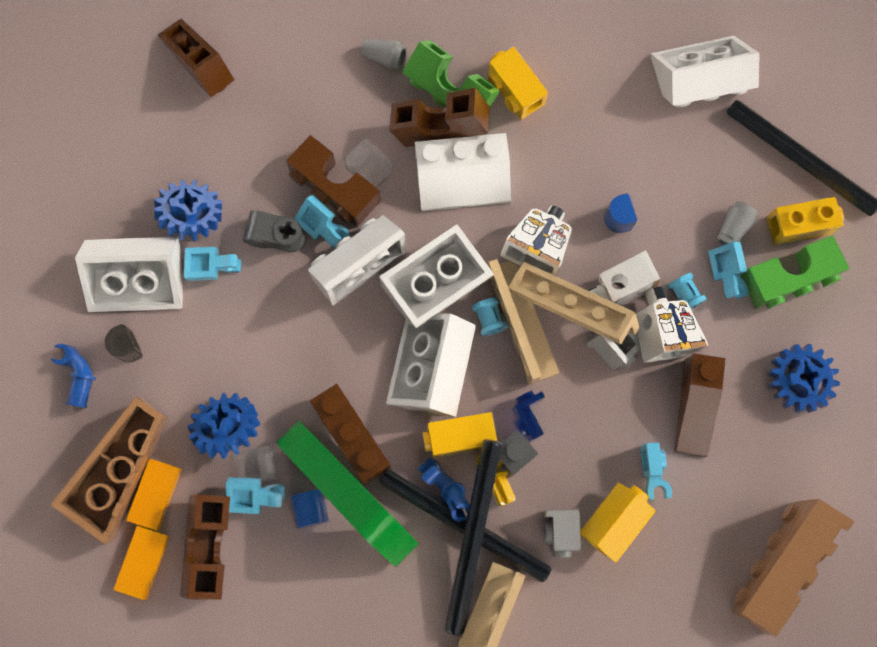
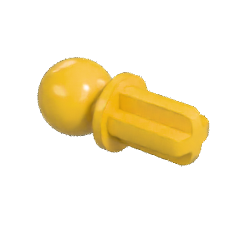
M480 452L478 453L477 458H476L477 466H478V461H479ZM499 461L492 493L497 504L505 506L515 500V496L506 478V475L509 473L507 470L500 471L501 463Z

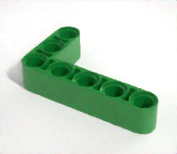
M299 420L275 442L364 539L392 565L397 567L419 545L404 527Z

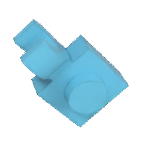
M314 195L306 198L294 218L312 238L316 240L323 236L326 242L334 248L343 238L350 235V232L345 227L331 222L335 214Z
M731 242L708 251L714 280L723 281L726 298L736 297V299L748 296V287L740 277V274L747 272L741 243Z
M216 247L185 248L184 278L187 281L218 280V271L241 272V259H237L238 256L236 254L219 255V250Z
M659 442L646 443L640 446L643 478H646L645 493L649 496L648 500L654 499V489L657 486L662 488L664 499L671 498L672 488L661 477L663 469H666L667 465L664 450H660Z
M229 477L226 482V496H230L229 513L259 514L262 505L282 507V499L285 498V485L272 484L267 487H261V479Z

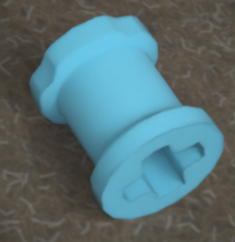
M687 273L668 284L667 287L669 290H673L678 300L686 301L690 309H693L706 301L707 298L699 293L692 281L693 274Z
M497 297L485 299L472 306L473 311L477 312L482 327L480 333L483 337L499 333L508 328L507 322L502 321L497 307L499 304Z

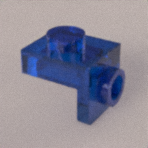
M531 390L516 398L518 404L512 408L517 419L513 422L514 426L524 437H527L529 443L544 435L530 408L545 398L542 391L534 394Z

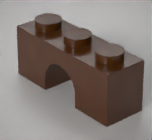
M476 88L447 93L445 108L428 107L419 98L392 103L389 131L405 147L415 146V142L488 134L490 106Z
M309 135L286 160L290 171L288 174L290 178L299 186L307 185L313 190L311 192L312 195L324 205L329 203L336 209L334 211L335 214L347 224L351 221L358 227L381 202L380 190L358 172L344 183L329 181L327 175L336 165L334 154L312 135Z
M337 383L310 400V403L364 485L383 474L385 470L392 468Z
M198 494L189 496L180 597L186 599L222 600L224 565L220 561V545L223 532L228 530L230 496Z

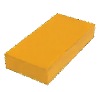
M149 458L126 521L160 531L182 469Z
M137 526L113 590L147 600L170 535Z

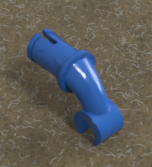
M63 343L57 344L54 347L64 349L66 357H63L61 360L52 358L51 360L55 364L71 367L73 373H70V376L73 377L66 405L87 408L92 380L96 381V377H93L88 363L75 347Z
M429 457L417 469L424 473L421 478L429 485L435 483L439 488L441 499L448 505L454 520H466L467 516L463 509H465L468 515L469 504L465 497L466 491L464 486L459 482H455L446 474L444 468L437 460Z

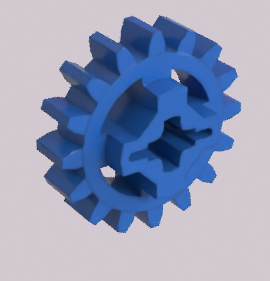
M183 179L180 180V186L176 187L173 183H169V191L159 190V198L154 199V218L158 220L160 229L167 228L168 236L171 237L178 233L180 240L183 241L186 235H190L192 240L196 241L197 234L201 233L204 237H208L209 229L214 231L218 229V222L222 221V200H217L218 193L216 191L209 192L208 184L198 187L197 180H193L191 185H186Z
M795 344L790 347V350L787 348L779 352L781 358L776 357L771 361L776 368L767 371V375L774 377V381L769 383L768 387L776 388L778 391L773 396L774 399L783 397L785 399L783 407L788 408L794 404L796 413L804 411L805 408L810 413L816 411L817 406L819 408L829 405L827 399L830 400L837 395L831 388L840 386V382L833 379V375L839 373V369H831L829 366L834 359L832 357L824 359L822 357L824 354L822 348L812 352V344H807L802 349L799 344ZM788 365L789 372L787 373V375H785V370ZM800 376H805L807 380L801 381ZM821 381H822V386H821V389H820V391H819L818 386H819V384H820Z
M222 393L220 400L217 401L215 398L210 397V404L208 406L203 404L198 406L201 410L200 414L191 415L194 423L189 424L187 427L191 433L189 438L200 454L207 453L211 459L217 453L221 455L222 459H226L229 451H233L235 455L239 454L238 447L241 445L249 447L250 444L247 439L249 437H257L258 435L255 427L260 426L257 418L258 413L247 397L240 399L238 393H234L230 399H228L226 393Z

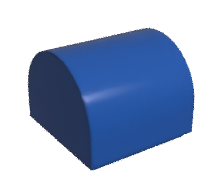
M628 193L616 196L611 201L604 215L606 226L615 233L631 231L637 222L633 204Z
M319 489L290 496L297 529L330 521L325 497Z

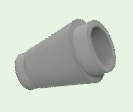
M365 39L361 47V55L390 70L395 68L401 69L406 60L407 47L401 45L400 41Z
M736 201L734 206L729 207L716 240L722 245L738 242L757 222L755 217L758 212L750 205Z

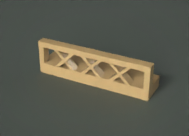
M498 259L489 261L488 267L494 273V276L489 278L495 297L498 299V305L504 321L507 322V329L528 384L531 385L557 376L559 370L533 303L509 291L508 286L518 272L519 266L512 261L499 264Z
M523 262L508 286L510 293L620 345L628 332L635 335L640 328L634 311L526 262Z
M492 562L457 647L498 646L526 577L525 575Z

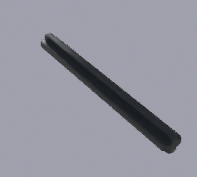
M735 100L729 107L727 114L865 214L872 216L877 212L876 197L743 102Z
M485 439L482 442L445 623V631L456 636L463 634L502 447L500 442L491 439Z
M390 469L384 471L379 480L382 486L464 535L466 520H454L446 503ZM485 527L482 547L538 581L545 582L551 573L549 565Z

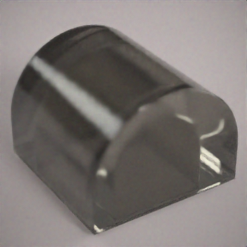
M120 324L109 330L106 334L105 347L111 355L123 362H134L143 358V353L133 331L126 325Z

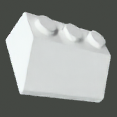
M735 36L651 53V60L662 96L676 107H685L690 105L691 102L698 100H716L719 96L726 94L740 95L746 93L749 89L759 87V52Z
M506 133L415 142V160L421 212L511 203L510 159Z
M384 215L377 220L375 218L368 220L363 224L358 234L352 238L351 236L343 238L336 245L337 249L329 255H320L311 263L312 267L308 269V272L332 306L406 253L405 233Z
M456 224L379 276L381 287L395 307L416 329L494 276V273Z
M178 237L84 240L75 260L88 312L182 308L183 261Z
M437 314L415 329L406 319L386 404L431 415L456 417L476 325L453 314Z

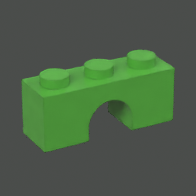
M431 40L418 43L402 71L404 75L410 78L409 83L420 90L425 89L433 95L432 99L443 107H446L447 93L476 88L491 108L501 90L478 74L467 76L460 88L455 87L449 81L447 75L448 66L453 56Z
M832 235L806 245L795 254L800 266L799 275L788 273L782 267L778 257L747 269V272L740 275L748 287L749 296L755 309L764 305L768 309H772L785 303L784 297L794 294L795 298H799L813 292L812 286L822 283L824 288L841 280L839 275L850 268L834 236Z

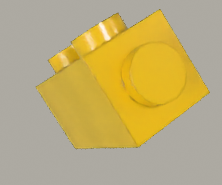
M515 47L507 51L501 50L490 59L487 75L488 82L501 90L500 93L504 97V103L511 113H516L520 120L545 105L548 91Z
M836 197L776 207L766 217L774 245L832 235L844 226L843 210L838 206Z
M492 412L428 423V431L422 432L425 451L432 450L433 458L481 450L482 442L485 439L497 441Z
M618 482L580 530V535L596 550L616 563L656 511L646 502L649 496L635 485L630 489Z

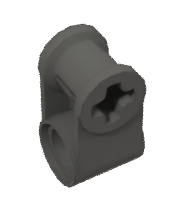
M252 210L249 214L243 242L259 248L296 252L304 247L306 236L300 224L293 218Z

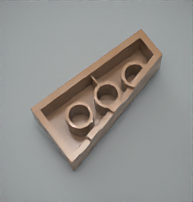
M135 397L51 503V506L103 544L113 542L168 417L144 399Z
M821 499L796 501L786 507L782 514L784 522L778 531L775 530L769 536L766 542L768 549L762 559H757L751 567L750 575L752 577L746 587H741L734 597L733 603L736 605L732 612L767 635L778 636L801 602V597L797 593L800 589L806 590L813 584L819 575L816 568L818 562L822 561L827 555L832 556L838 547L833 540L842 528L849 531L855 522Z

